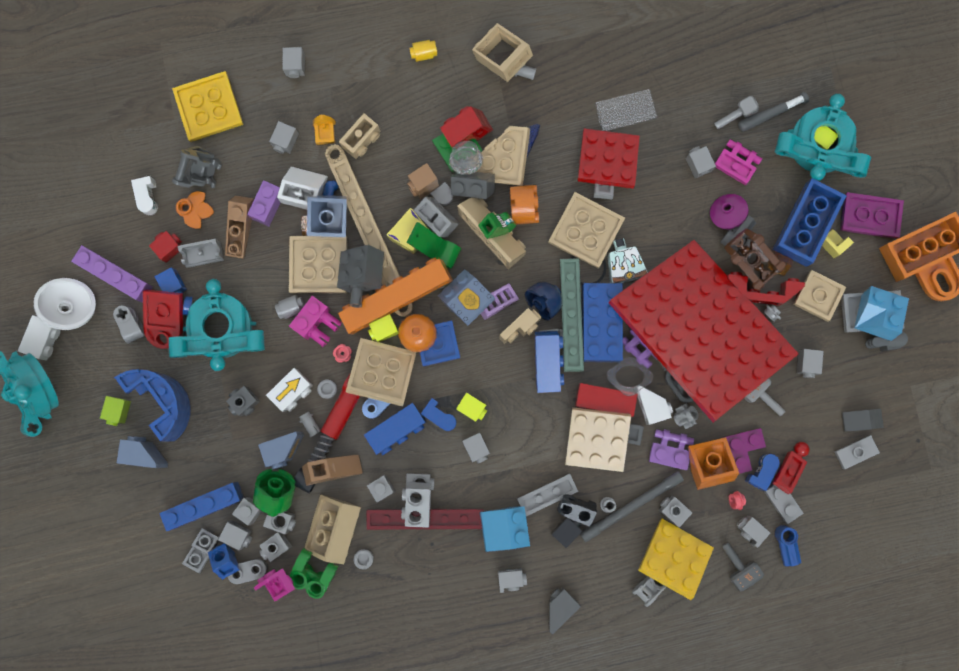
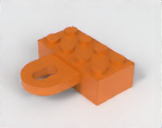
M957 212L879 248L896 282L915 274L925 294L933 300L947 301L959 294V269L952 257L959 253V216ZM938 273L944 276L949 286L948 292H944L937 282L936 276Z

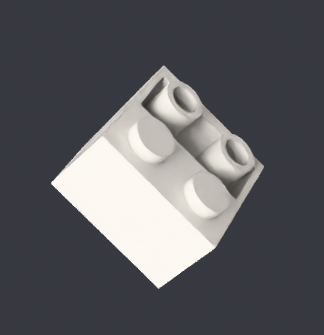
M290 167L282 179L277 198L283 204L307 210L308 197L323 195L328 176Z

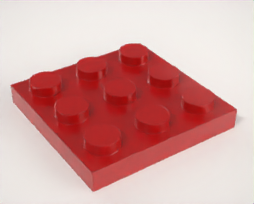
M584 128L577 181L634 189L640 136Z

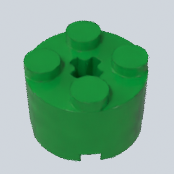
M267 469L261 472L255 482L253 494L255 506L271 517L287 511L291 507L294 497L295 480L293 476L280 469L279 471Z

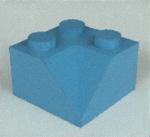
M871 286L861 295L854 329L892 341L902 333L909 298Z

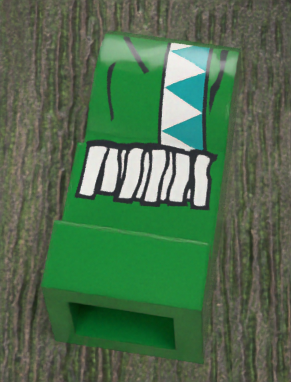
M493 212L488 213L478 226L485 237L490 239L508 234L516 227V224L508 212L500 215H495ZM486 226L490 227L492 230L489 232Z

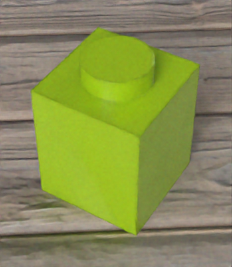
M106 396L100 419L106 420V424L118 426V423H125L131 401Z

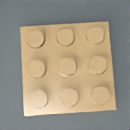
M574 192L548 243L599 269L625 217Z
M290 236L289 293H347L337 288L341 251L347 250V236Z
M360 338L346 392L403 406L416 352Z
M572 407L565 465L623 472L631 414Z

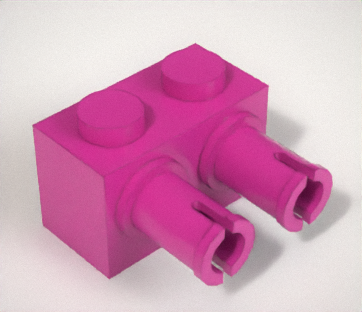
M311 296L289 327L305 339L312 338L324 347L327 343L321 340V338L329 342L330 337L318 329L320 323L323 322L336 332L339 328L333 325V323L340 327L342 322L329 313L331 309L314 296Z

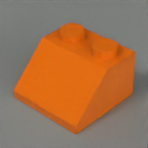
M726 437L688 447L691 473L697 490L735 481L739 475Z

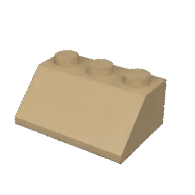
M320 495L304 548L311 551L313 556L325 562L344 565L361 507Z

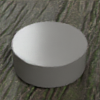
M328 379L321 381L317 388L318 394L325 399L333 398L337 393L336 383Z
M361 549L354 556V564L359 569H367L373 564L374 556L368 549Z

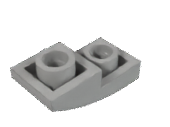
M202 528L182 564L200 574L209 559L208 552L215 548L219 537Z

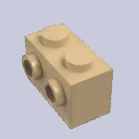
M363 114L340 139L339 143L355 159L359 156L362 157L366 153L368 145L371 142L374 143L379 138V126L366 114Z

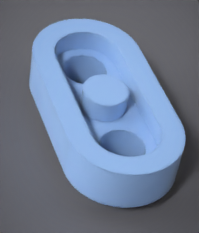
M368 398L362 406V412L366 417L374 419L380 416L391 403ZM370 405L375 406L374 412H369L368 408Z

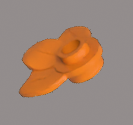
M192 192L188 198L180 199L176 204L177 213L184 218L185 224L194 229H200L201 219L209 218L214 213L212 207L204 202V192ZM185 205L189 206V209L187 211L183 210V207Z

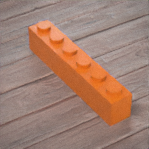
M433 258L427 261L426 266L423 268L416 267L409 271L410 275L404 278L400 276L392 281L393 284L387 287L383 285L380 289H376V293L373 295L367 294L362 296V307L354 308L349 306V304L342 308L343 311L338 314L348 334H355L368 327L370 323L392 314L452 282L453 279L443 260Z

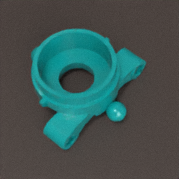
M841 94L831 96L829 100L830 106H822L810 110L802 116L792 130L781 132L775 148L776 154L794 158L802 168L810 171V176L815 180H822L826 173L835 170L854 177H866L871 161V156L857 153L856 126L847 115V112L840 109L845 103V98ZM829 126L837 132L839 137L838 144L834 149L825 150L816 144L814 135L817 128Z
M211 279L206 283V290L209 294L203 295L190 307L186 327H183V331H186L187 336L168 338L169 358L204 355L212 358L210 366L214 371L224 369L226 364L224 358L232 357L239 352L265 350L264 331L252 330V326L257 325L256 322H252L247 308L234 297L219 293L221 283L217 279ZM216 312L225 314L229 321V329L226 334L219 338L209 337L204 329L207 317Z
M0 351V374L5 382L1 396L3 400L17 405L22 413L21 433L28 437H35L42 431V424L38 417L44 419L52 418L50 415L51 410L59 406L56 392L46 372L31 353L20 356L15 351L11 354L9 361H7L4 354ZM28 424L35 425L34 432L27 431Z

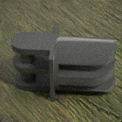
M902 331L892 341L876 337L867 340L865 345L869 349L880 347L881 352L895 350L906 345L908 336Z

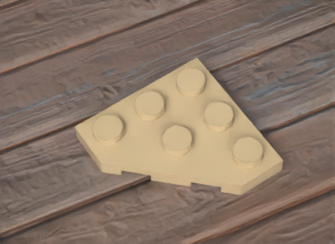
M509 126L500 137L495 138L484 148L485 150L470 160L469 171L495 174V183L523 186L530 128Z

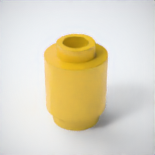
M435 41L415 42L409 48L411 59L415 58L416 62L433 59V56H437Z

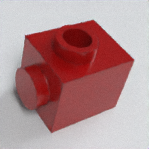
M165 231L159 233L149 247L160 260L167 263L179 253L178 246H180L182 241L175 233L170 234Z

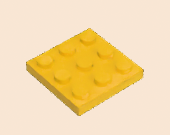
M226 71L172 88L187 138L190 142L244 125Z
M661 519L638 571L692 600L714 547L668 521Z

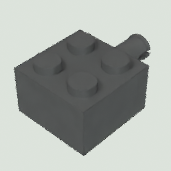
M370 245L341 251L337 288L351 293L349 306L354 308L362 307L363 292L381 288L384 261L383 251Z

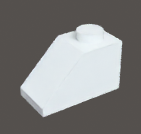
M641 386L635 388L646 425L672 418L671 413H673L671 404L666 402V399Z

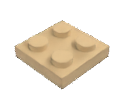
M811 270L804 281L806 283L805 287L799 291L793 305L829 322L846 287Z

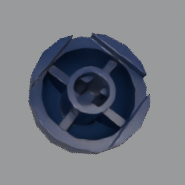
M538 282L530 286L524 294L530 308L534 305L539 311L537 313L544 320H550L561 309V291L556 285Z

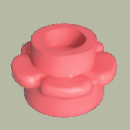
M340 344L333 350V356L337 362H348L351 359L352 350L349 346Z
M739 491L729 495L731 508L742 510L746 504L745 496Z

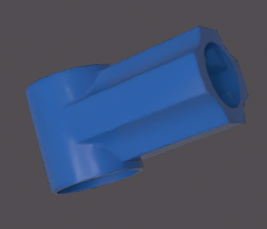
M786 525L778 526L775 530V537L779 543L783 566L799 565L801 558L797 544V531ZM789 531V537L784 540V532Z

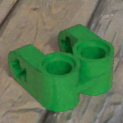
M303 548L289 576L293 581L295 589L305 588L310 597L319 599L329 588L339 566L329 562L324 572L315 573L312 566L308 564L313 553Z

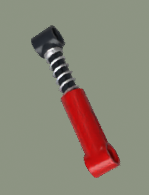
M350 374L345 380L342 391L321 429V432L324 434L320 436L321 439L317 442L318 445L314 448L315 451L311 454L308 462L326 458L325 455L329 452L332 441L338 440L357 401L361 397L346 392ZM302 468L299 469L294 477L295 487L309 494L316 485L306 486Z

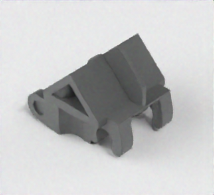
M200 146L188 148V150L182 149L178 170L172 182L187 188L192 185L202 187L206 183L211 188H215L216 181L213 175L215 169L221 170L222 162L214 158L213 153Z

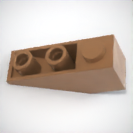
M235 195L228 201L225 256L244 259L252 219L247 214L254 201L253 198Z
M359 455L326 458L307 462L302 466L306 486L363 474Z

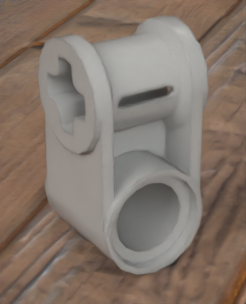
M122 305L115 308L113 316L120 329L121 336L127 344L145 336L143 325L133 308Z
M647 576L633 589L632 593L634 595L637 594L644 601V605L648 607L656 600L666 586L661 583H654V579Z

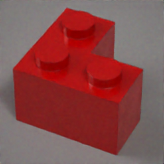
M472 106L464 107L459 111V115L455 118L447 119L444 125L440 127L450 146L456 149L471 139L480 140L493 131L484 113Z

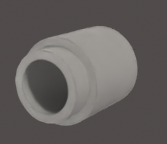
M297 295L279 301L275 305V309L280 319H287L298 315L305 304L302 297L298 298Z

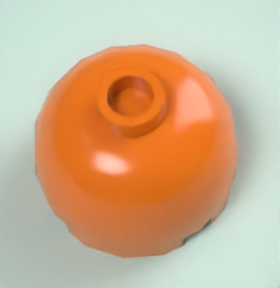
M413 314L401 322L398 337L401 344L407 350L423 352L429 350L434 345L437 338V330L434 322L429 317L422 314Z

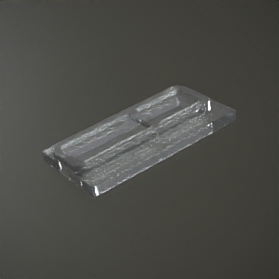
M650 89L595 103L602 131L657 118Z

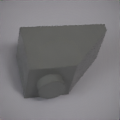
M564 587L561 589L556 588L550 594L548 629L552 635L581 607Z

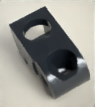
M565 494L560 501L557 511L567 518L590 527L597 514V505L593 501L589 500L586 502L572 495Z

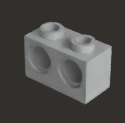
M425 197L414 209V212L439 237H448L459 224L433 197Z
M408 482L406 489L403 488L402 500L406 501L405 507H402L401 517L405 519V526L429 527L431 483ZM418 492L421 494V497L415 498L412 496V493ZM417 511L421 515L415 517L411 514V512Z

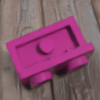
M283 568L278 572L273 569L258 579L259 584L254 587L256 591L265 585L274 601L295 589L292 579L286 575Z

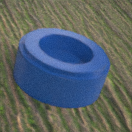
M186 296L184 298L183 315L188 316L193 297Z

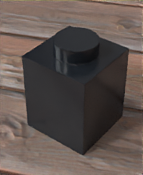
M565 517L551 534L567 548L582 532L579 529L581 524Z

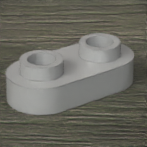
M262 559L238 563L240 577L236 578L233 573L228 576V579L233 584L260 579L267 573V564ZM254 566L259 567L258 573L253 571Z

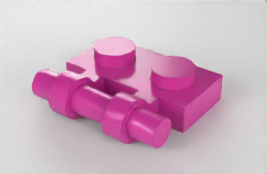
M730 139L726 146L731 148L732 151L730 152L724 148L715 162L716 168L746 186L757 169L751 163L754 162L759 165L763 158L756 155L755 151H749L744 148L740 142L737 141L736 143ZM739 153L746 157V161L736 156V154Z

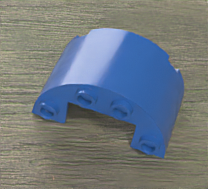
M140 369L129 370L114 377L125 393L129 394L136 389L139 395H143L149 390L165 414L149 425L160 441L175 442L182 435L190 418V401L185 389L178 381L165 374Z

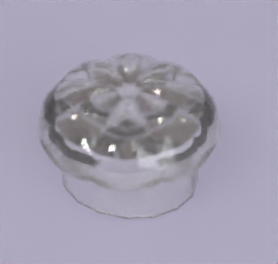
M462 141L456 144L449 158L451 168L456 173L462 175L476 172L483 163V155L472 141Z

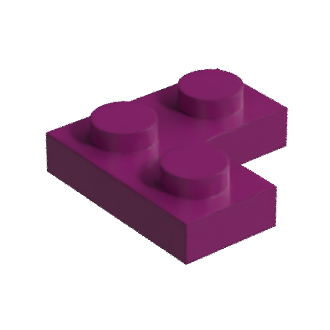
M761 428L725 436L739 474L752 471L748 451L766 447Z

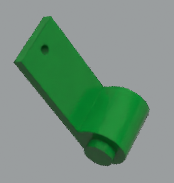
M416 222L406 242L430 259L443 260L447 269H452L462 250L458 245L442 239L419 222Z

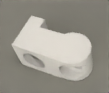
M150 176L131 180L137 208L146 215L155 214L158 205L154 201L151 189L156 188L155 180Z

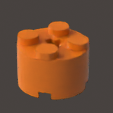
M537 185L510 187L511 213L515 224L539 223Z

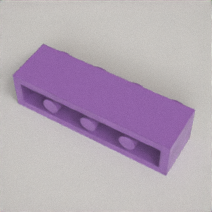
M82 245L71 261L142 303L143 291L153 289V286Z

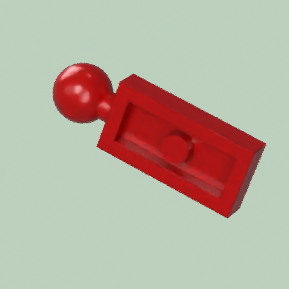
M798 442L795 444L794 452L790 451L787 453L772 482L786 494L793 492L807 464V461L802 458L809 454L810 448L807 443Z

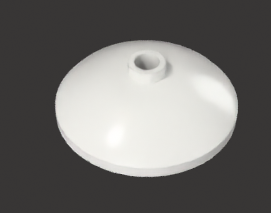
M59 278L45 283L39 288L34 298V309L37 317L47 326L59 330H72L83 326L92 318L96 307V300L91 289L84 283L70 278Z

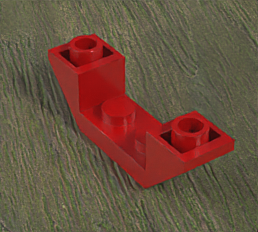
M731 272L727 275L729 281L741 294L746 295L752 303L780 306L802 290L806 284L799 282V279L788 278L787 281L781 283L780 295L776 291H768L765 294L755 289H748L747 292L748 276H742L741 272Z

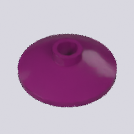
M736 194L723 195L712 204L710 218L719 228H736L748 216L747 202Z

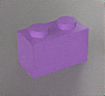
M263 180L247 215L252 220L269 227L281 203L277 198L280 187Z

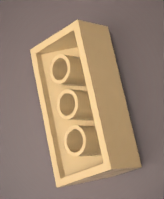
M471 197L457 206L458 215L508 270L525 256V245L519 239L516 241L513 238L512 231L490 239L485 237L478 225L491 212L487 209L488 205L483 199ZM486 226L487 230L490 232L492 229Z

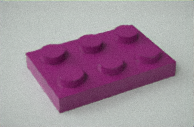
M845 193L847 196L843 203L840 231L894 239L900 238L904 200Z

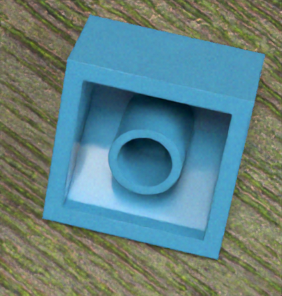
M525 506L480 512L485 552L530 546Z

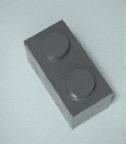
M459 170L451 176V195L487 199L495 192V174Z

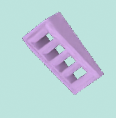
M509 283L491 293L495 297L494 303L497 307L494 308L491 303L488 306L490 311L486 308L481 315L486 320L519 300ZM504 291H506V293L510 297V300H507L506 296L503 293ZM497 295L500 296V298L503 301V304H501V302L497 298Z

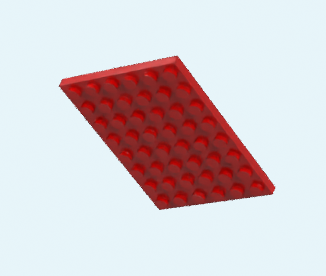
M695 240L609 301L611 307L713 423L799 354L746 295L739 292L729 281L724 271Z

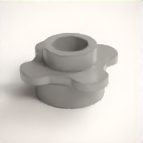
M767 304V308L763 312L774 322L778 318L781 319L779 316L781 312L774 305L770 307Z

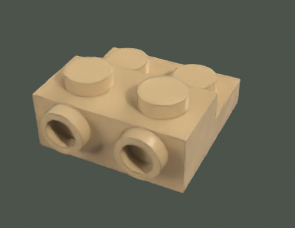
M529 308L526 309L500 334L499 339L504 344L507 341L512 343L518 337V331L523 337L526 334L530 336L537 329V323L540 321L541 316L534 309L532 311Z

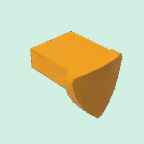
M319 115L313 120L315 142L317 145L335 143L334 125H336V121L333 118Z

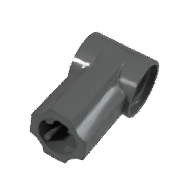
M748 215L740 226L729 229L720 243L726 246L745 228L752 230L756 222ZM745 234L742 237L744 242L746 241L745 238L747 237ZM735 245L731 246L736 252L740 249V247Z

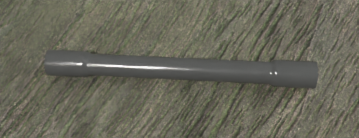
M678 471L673 473L655 487L599 522L584 529L580 533L585 543L606 528L665 491L683 482L682 475Z

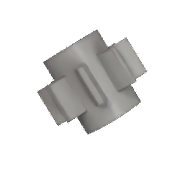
M686 403L675 409L677 413L674 414V420L678 426L684 425V428L687 429L697 424L695 420L698 419V412L693 406L688 407Z

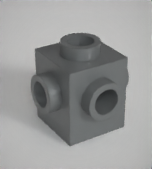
M243 386L240 390L235 389L229 394L230 398L226 401L229 404V411L234 416L250 415L255 410L254 406L260 402L247 386Z

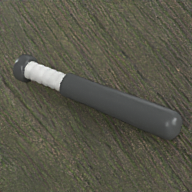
M802 92L795 99L789 100L786 103L782 102L739 121L738 127L742 132L747 131L788 111V109L798 104L808 103L809 96L806 92Z

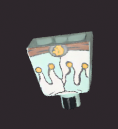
M624 238L613 241L615 251L608 254L610 283H625L637 280L648 273L636 247L626 248Z

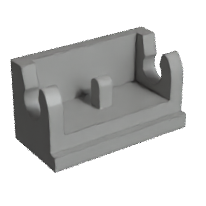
M217 239L178 246V251L183 257L181 262L186 268L224 261L221 242Z

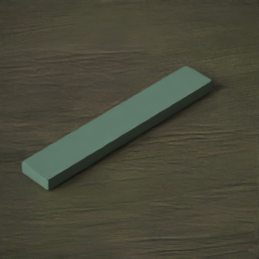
M560 259L564 372L584 371L579 259Z

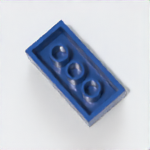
M813 178L804 185L772 250L806 267L813 264L847 195Z
M584 283L582 285L584 362L623 361V319L609 304L612 298L622 292V283Z

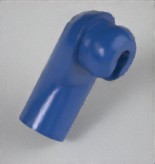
M335 180L325 183L323 196H333L334 191L338 188Z

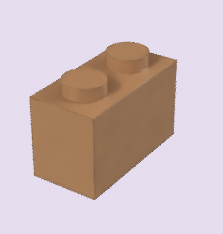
M427 163L408 175L409 182L407 184L409 190L414 197L418 196L420 200L439 187L438 179Z

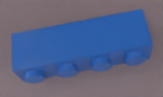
M233 482L159 514L167 532L239 503L243 500L244 496L239 483Z

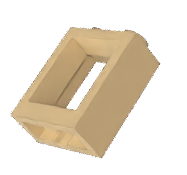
M498 23L472 49L477 61L507 82L533 56L529 44ZM503 40L515 48V50L499 66L486 56Z

